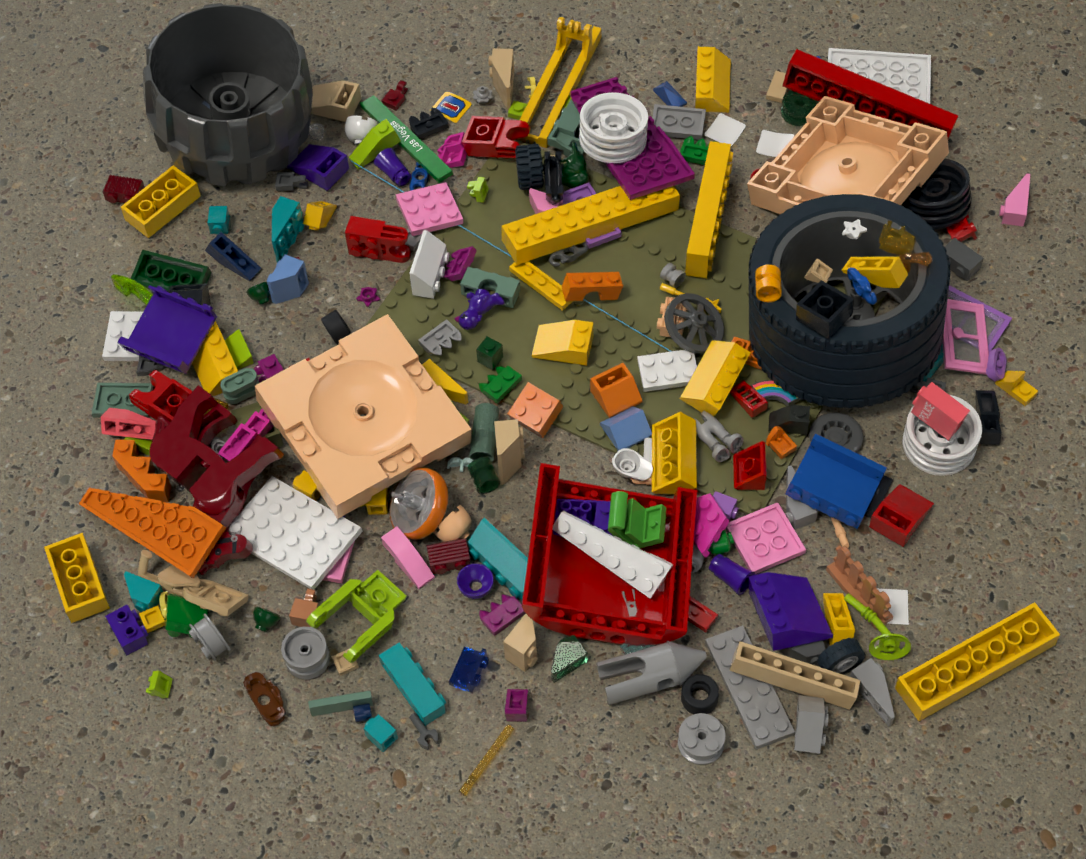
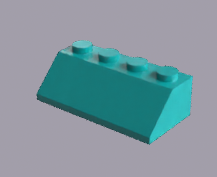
M484 517L468 541V552L474 560L478 559L482 565L488 567L495 575L497 582L502 586L505 585L512 596L522 601L528 558Z

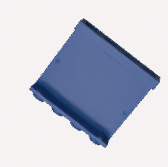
M815 434L785 494L794 500H798L813 509L827 514L829 517L858 529L887 467Z

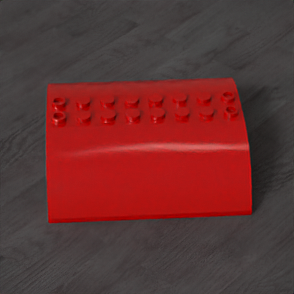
M540 463L522 600L524 612L533 621L552 631L569 636L622 645H656L666 643L667 641L671 642L686 635L697 490L678 487L673 499L559 479L560 466ZM622 491L628 493V499L634 498L644 508L660 504L666 507L664 542L640 548L673 564L652 598L641 593L567 539L553 534L557 499L611 501V494L613 492ZM632 589H634L635 591V600L633 597ZM623 591H624V593H625L626 602H625V600H624V598H623V595H622V592H623ZM627 601H635L637 607L635 617L629 616L626 605Z

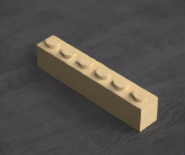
M739 641L734 652L730 667L732 672L806 696L824 698V702L849 710L857 699L861 681Z

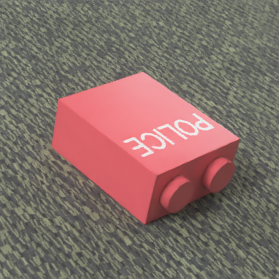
M933 382L919 390L917 397L912 402L914 407L911 413L948 441L961 427L970 412L969 409Z

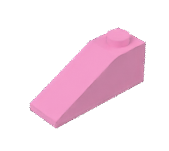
M1026 174L1008 195L1005 204L1001 205L999 216H1002L1001 224L1024 226L1027 216L1030 174Z

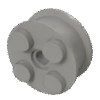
M203 614L204 618L194 625L189 624L191 628L189 634L196 643L201 642L203 645L201 651L206 658H212L216 661V657L219 654L231 649L217 627L206 614Z
M699 713L689 716L682 722L679 728L678 748L680 753L686 760L698 765H706L716 761L724 749L725 729L718 719L709 714Z

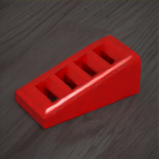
M745 381L731 388L729 393L751 418L767 410L768 402ZM742 388L745 389L744 391H742V392H740V393L737 392V391H739V390L742 389Z

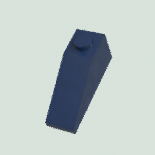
M222 232L205 249L218 263L248 281L261 270L259 265Z

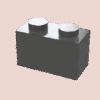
M956 238L945 246L946 254L949 256L950 270L958 277L968 281L981 269L984 258Z

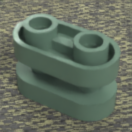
M244 368L225 377L221 381V389L227 403L237 404L256 394L255 385L259 384L256 371L252 368Z

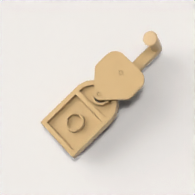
M148 550L141 551L137 576L160 584L163 592L168 591L169 594L183 596L187 601L199 605L203 609L217 612L221 616H229L248 602V594L211 580L199 579L197 574L192 578L173 565L160 572L158 576L151 574L147 570L152 553Z

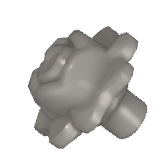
M480 86L477 90L473 91V99L477 100L478 103H488L493 98L492 90H488V87Z

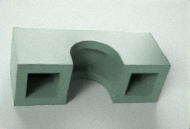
M468 267L460 283L462 295L466 296L470 292L475 294L478 289L493 290L504 300L505 304L503 306L510 308L514 307L520 293V280L501 276L497 273L482 271L478 268Z

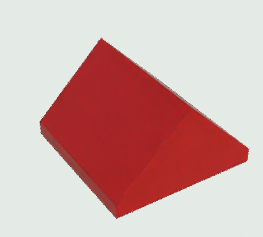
M764 441L733 455L734 488L736 490H765L767 475Z

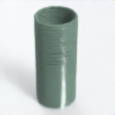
M481 403L475 407L469 456L479 464H487L494 460L496 446L494 421H498L499 408L490 403Z

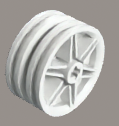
M603 93L592 97L583 105L580 112L579 141L582 149L593 159L606 163H622L636 158L646 146L648 112L639 100L627 94Z
M950 395L969 409L970 412L961 427L949 441L911 413L913 407L908 414L902 439L903 449L910 462L926 473L939 476L958 473L972 462L976 454L982 434L980 417L969 403L956 396Z

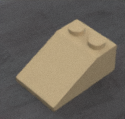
M493 48L492 55H489V66H492L490 67V78H493V85L509 111L512 105L514 83L513 49Z

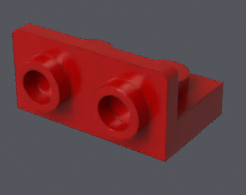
M968 215L957 224L946 228L952 240L956 238L962 242L971 236L974 240L977 239L975 235L977 229L973 222L968 223Z

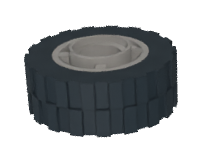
M847 638L827 647L818 656L817 663L821 668L845 675L858 667L865 659L866 654L857 639Z

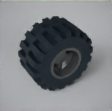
M539 144L516 146V167L520 190L542 188L544 179Z

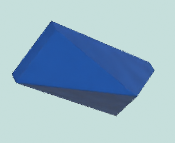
M668 81L653 88V91L668 106L683 107L687 104V101Z

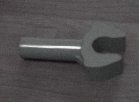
M417 713L411 714L409 718L420 733V737L417 739L420 747L429 750L428 743L425 741L427 738H432L438 744L439 738L436 729L428 730Z

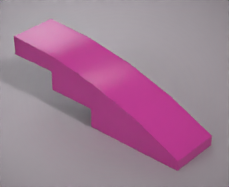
M261 409L259 413L255 411L245 425L241 423L218 452V455L230 461L246 450L257 434L264 437L274 427L264 410Z

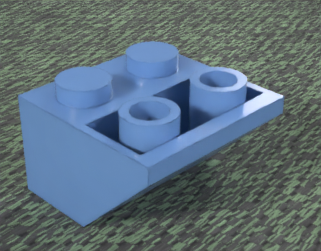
M286 254L278 261L275 270L267 278L272 303L278 304L302 295L309 284L304 261Z

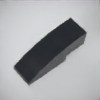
M976 390V412L982 424V434L979 442L980 444L1000 445L1002 432L999 423L1000 412L996 393L990 390Z

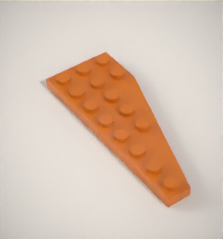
M89 488L79 502V505L192 578L195 577L226 529V526L192 506L166 503L138 496H128L106 490Z

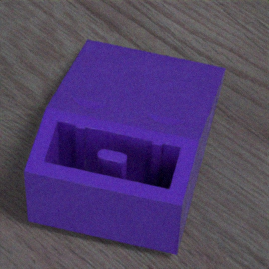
M309 144L287 168L299 175H305L307 180L328 191L349 170L347 155L334 147Z
M557 499L555 521L560 513L565 511L612 535L608 532L611 501ZM553 530L554 535L562 537L560 534Z

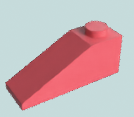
M109 408L101 416L102 434L153 439L157 425L155 420L130 410Z

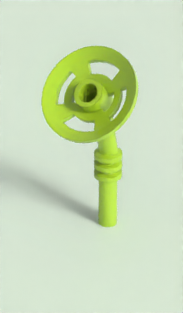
M848 593L844 597L845 601L858 610L865 620H868L869 623L872 622L882 634L874 638L869 644V652L872 656L881 660H896L910 652L911 643L908 638L900 634H892L878 618L874 610H870L869 606L865 607L851 594ZM880 640L879 645L874 647L875 642ZM900 642H905V646L900 649Z

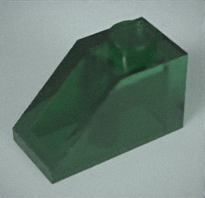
M574 635L561 639L556 646L551 669V680L553 683L588 662L587 651Z

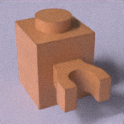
M307 588L304 600L295 598L289 614L292 625L311 627L306 623V620L319 607V604L316 603L317 595H315V590Z

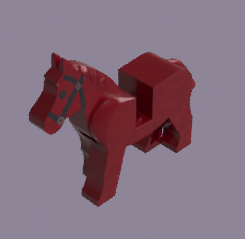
M198 385L178 407L172 421H169L164 416L157 418L156 430L149 453L152 462L159 469L167 474L171 480L192 494L195 500L193 507L226 526V529L198 571L201 575H204L210 568L219 569L228 560L244 559L252 553L253 545L245 536L241 534L232 536L227 530L235 517L242 511L248 490L256 476L267 465L281 459L284 454L266 437H261L257 434L246 450L226 463L209 445L218 433L235 425L238 420L231 412L219 404L211 394Z

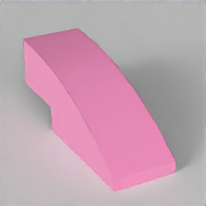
M398 526L381 537L383 546L394 557L396 564L418 589L435 578L423 558Z

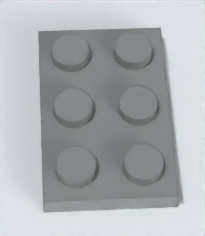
M654 104L652 118L656 127L660 126L668 137L688 138L692 136L693 139L700 140L703 135L706 109Z

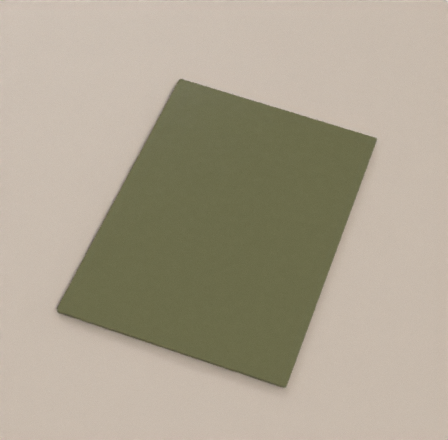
M518 139L514 140L518 142L519 145H529L528 143H525ZM541 149L542 165H543V164H544V160H545V153H544V152H547V151H544V150ZM489 157L472 180L477 181L478 177H485L489 190L484 203L477 202L476 197H472L469 194L471 189L466 188L456 202L463 217L462 227L457 225L436 230L432 235L446 244L447 252H449L448 263L454 259L451 257V254L455 251L473 246L477 252L474 256V261L470 265L471 268H478L482 271L497 273L501 276L520 280V293L514 307L496 305L482 315L481 321L475 328L465 330L454 319L469 308L468 300L470 299L461 294L460 283L462 279L450 281L448 278L441 277L439 292L435 293L434 299L415 296L412 294L409 274L412 262L366 324L368 325L388 314L419 356L421 364L431 359L452 379L480 392L479 383L489 384L487 376L498 375L496 367H506L508 365L522 375V380L501 400L502 402L513 406L529 382L562 403L563 408L552 425L615 454L618 450L600 426V422L609 417L590 391V378L621 363L625 364L634 377L643 400L642 403L634 407L644 411L651 431L653 424L680 411L693 419H697L701 425L704 423L700 416V411L679 399L686 386L644 392L637 362V356L670 352L650 339L671 351L684 350L671 337L660 336V329H657L658 318H662L663 315L660 314L661 303H665L666 297L676 298L678 296L660 290L662 283L671 286L669 281H664L660 277L661 271L668 263L674 264L677 270H682L683 272L686 270V254L695 213L680 206L679 210L621 229V237L593 248H588L585 254L573 262L562 264L561 259H554L555 262L560 263V266H553L549 262L551 254L530 260L529 262L560 285L563 284L566 273H620L623 288L618 300H600L598 292H590L584 297L588 302L584 300L573 301L562 311L509 271V266L514 263V260L509 256L510 253L502 242L501 226L534 215L535 212L529 200L530 189L520 190L518 186L516 158ZM586 168L589 174L588 183H590L596 194L620 186L617 180ZM543 173V187L535 190L546 193L545 176ZM563 185V192L573 189ZM721 224L718 231L719 237L716 243L715 257L712 260V272L708 271L707 278L686 275L684 281L676 290L685 294H697L705 299L709 298L711 301L719 299L718 306L722 309L719 314L724 326L721 341L731 342L734 337L750 341L748 269L750 254L757 238ZM577 244L578 248L584 247L583 245ZM567 251L564 254L570 256L574 253L571 251ZM447 263L444 265L445 271L450 269L446 266ZM840 281L827 282V284L845 294L843 284ZM487 290L490 295L495 293L493 290ZM801 292L794 300L798 303L805 296ZM883 297L878 302H876V304L871 306L874 310L875 315L878 309L880 308L882 302L884 301L885 297ZM689 302L697 311V304ZM447 319L461 333V341L451 340L452 347H442V355H430L419 345L418 340ZM570 320L593 322L594 336L587 366L532 358L539 325ZM707 322L715 330L714 323ZM625 324H627V325H629L630 327L636 329V330L639 331L640 333H638V332H636L635 330L629 328V327L626 326ZM688 327L683 330L682 337L685 339L690 331ZM705 330L707 344H709L713 337ZM696 332L691 343L701 345L699 333ZM486 336L503 345V358L494 370L477 362L476 349ZM694 353L697 366L700 360L702 359L704 353ZM744 364L732 388L743 381L751 386L754 383L770 379L768 374L762 370ZM742 388V389H740V390L737 391V392L740 393V392L744 391L745 389ZM729 393L721 409L714 417L731 435L738 433L743 437V444L736 452L738 453L761 441L766 442L771 432L768 431L770 413L786 407V405L777 400H766L768 402L767 410L751 418ZM800 400L793 405L810 406L808 434L812 423L816 420L824 405L821 406L806 400ZM712 433L715 439H717L721 443V445H724L727 448V446L723 444L715 434ZM786 433L797 445V450L782 460L770 446L768 447L765 444L767 475L765 490H736L734 488V454L729 450V458L725 461L717 462L712 457L713 451L696 435L697 488L693 490H697V492L704 495L710 493L712 496L716 491L737 499L736 507L747 515L763 509L769 503L807 435ZM644 441L628 448L644 457Z

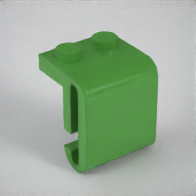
M616 491L611 494L608 522L609 533L639 548L664 542L666 507L663 504L644 508L634 498L628 499V493Z

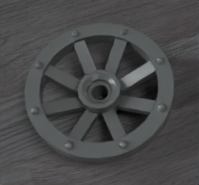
M686 293L677 296L668 304L664 316L666 329L673 341L681 348L691 353H705L709 346L705 330L713 337L714 341L722 340L724 333L722 318L715 306L707 299L697 294ZM689 302L697 304V311ZM682 303L688 312L675 309V307ZM705 309L709 315H706L703 310ZM673 315L686 318V321L675 325ZM707 322H713L715 330ZM688 327L690 331L685 339L678 330ZM696 332L699 333L701 345L691 343Z

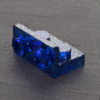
M464 647L449 680V685L472 693L475 686L478 687L480 684L482 669H486L489 657H487V650L482 648L481 652Z

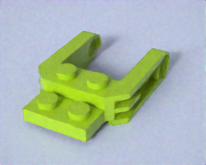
M377 570L364 582L350 579L309 615L306 623L316 629L345 603L350 601L353 607L374 624L357 639L356 643L347 653L343 654V657L348 662L353 663L392 628L394 610L406 600L407 596Z

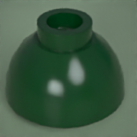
M267 282L257 284L246 291L247 295L252 300L257 301L259 305L270 301L268 298L270 291Z
M258 606L254 607L253 618L256 623L255 628L267 632V629L274 627L281 619L279 614Z

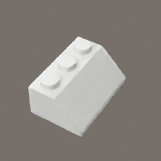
M423 230L409 274L412 294L434 299L435 293L439 292L440 278H443L445 273L444 265L449 261V252H447L446 244L427 230Z

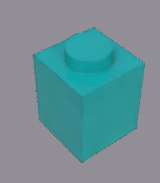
M209 206L207 223L210 234H219L220 232L228 234L230 215L227 206Z
M379 714L375 718L369 719L363 728L365 736L382 752L398 739L396 729Z

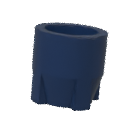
M370 704L353 706L356 723L372 718Z

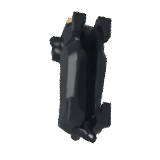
M550 151L544 152L545 160L542 165L545 176L546 200L553 205L563 200L562 170L564 165L561 164V151H556L555 155H550Z

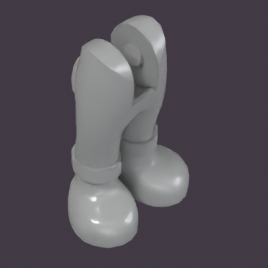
M703 411L700 413L704 421L702 425L695 419L696 435L713 451L712 457L717 462L727 460L730 456L729 450L735 454L742 446L743 437L738 433L731 435L708 412ZM712 433L715 434L721 440V442L727 446V448L724 445H721V443L717 439H715Z

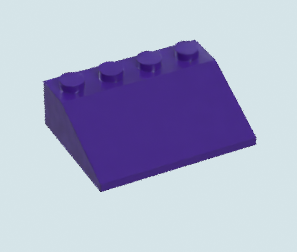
M771 572L748 576L749 595L773 651L833 638L830 627L806 577Z

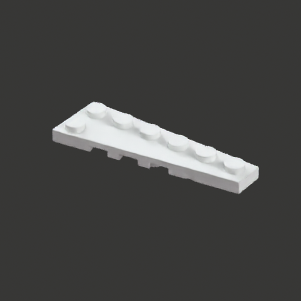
M565 511L560 513L553 525L555 532L649 598L653 597L673 566L672 563L651 553L649 554L633 544L630 545L622 541L621 538L612 536L604 532V530L592 526L588 522Z

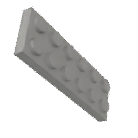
M740 626L705 639V644L757 750L794 736L795 731L772 684L730 671L733 655L739 641L752 645L744 627Z

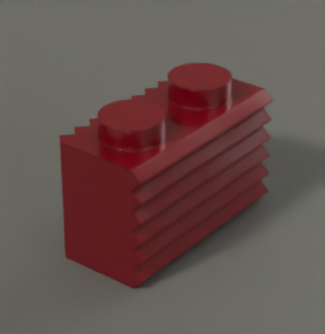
M110 174L102 192L105 200L108 202H121L125 204L144 189L145 186L141 179L112 176Z
M466 538L426 545L430 568L433 574H444L454 569L460 571L470 564Z

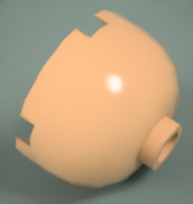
M461 505L457 507L459 509L458 512L452 511L439 524V531L435 530L433 532L441 541L446 542L467 538L470 535L468 530L471 527L472 520L469 513Z

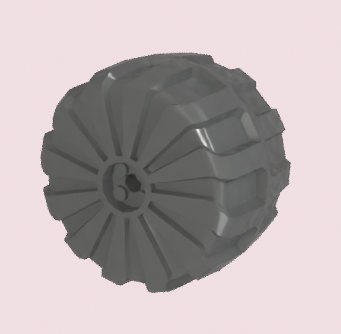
M222 3L204 5L203 8L188 13H181L169 20L168 26L159 35L152 38L146 49L147 66L143 69V95L146 115L160 152H169L175 167L187 176L192 173L203 176L211 185L226 186L228 181L239 180L242 184H253L267 179L266 173L283 170L297 158L298 147L307 140L309 135L313 89L305 49L297 44L293 29L282 19H275L262 12L261 8L246 4L243 6L223 5ZM204 101L210 105V109L202 103Z

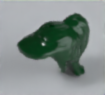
M572 142L571 154L561 160V163L566 162L563 164L562 184L569 188L581 186L588 183L589 174L586 171V161L581 152H579L576 142Z

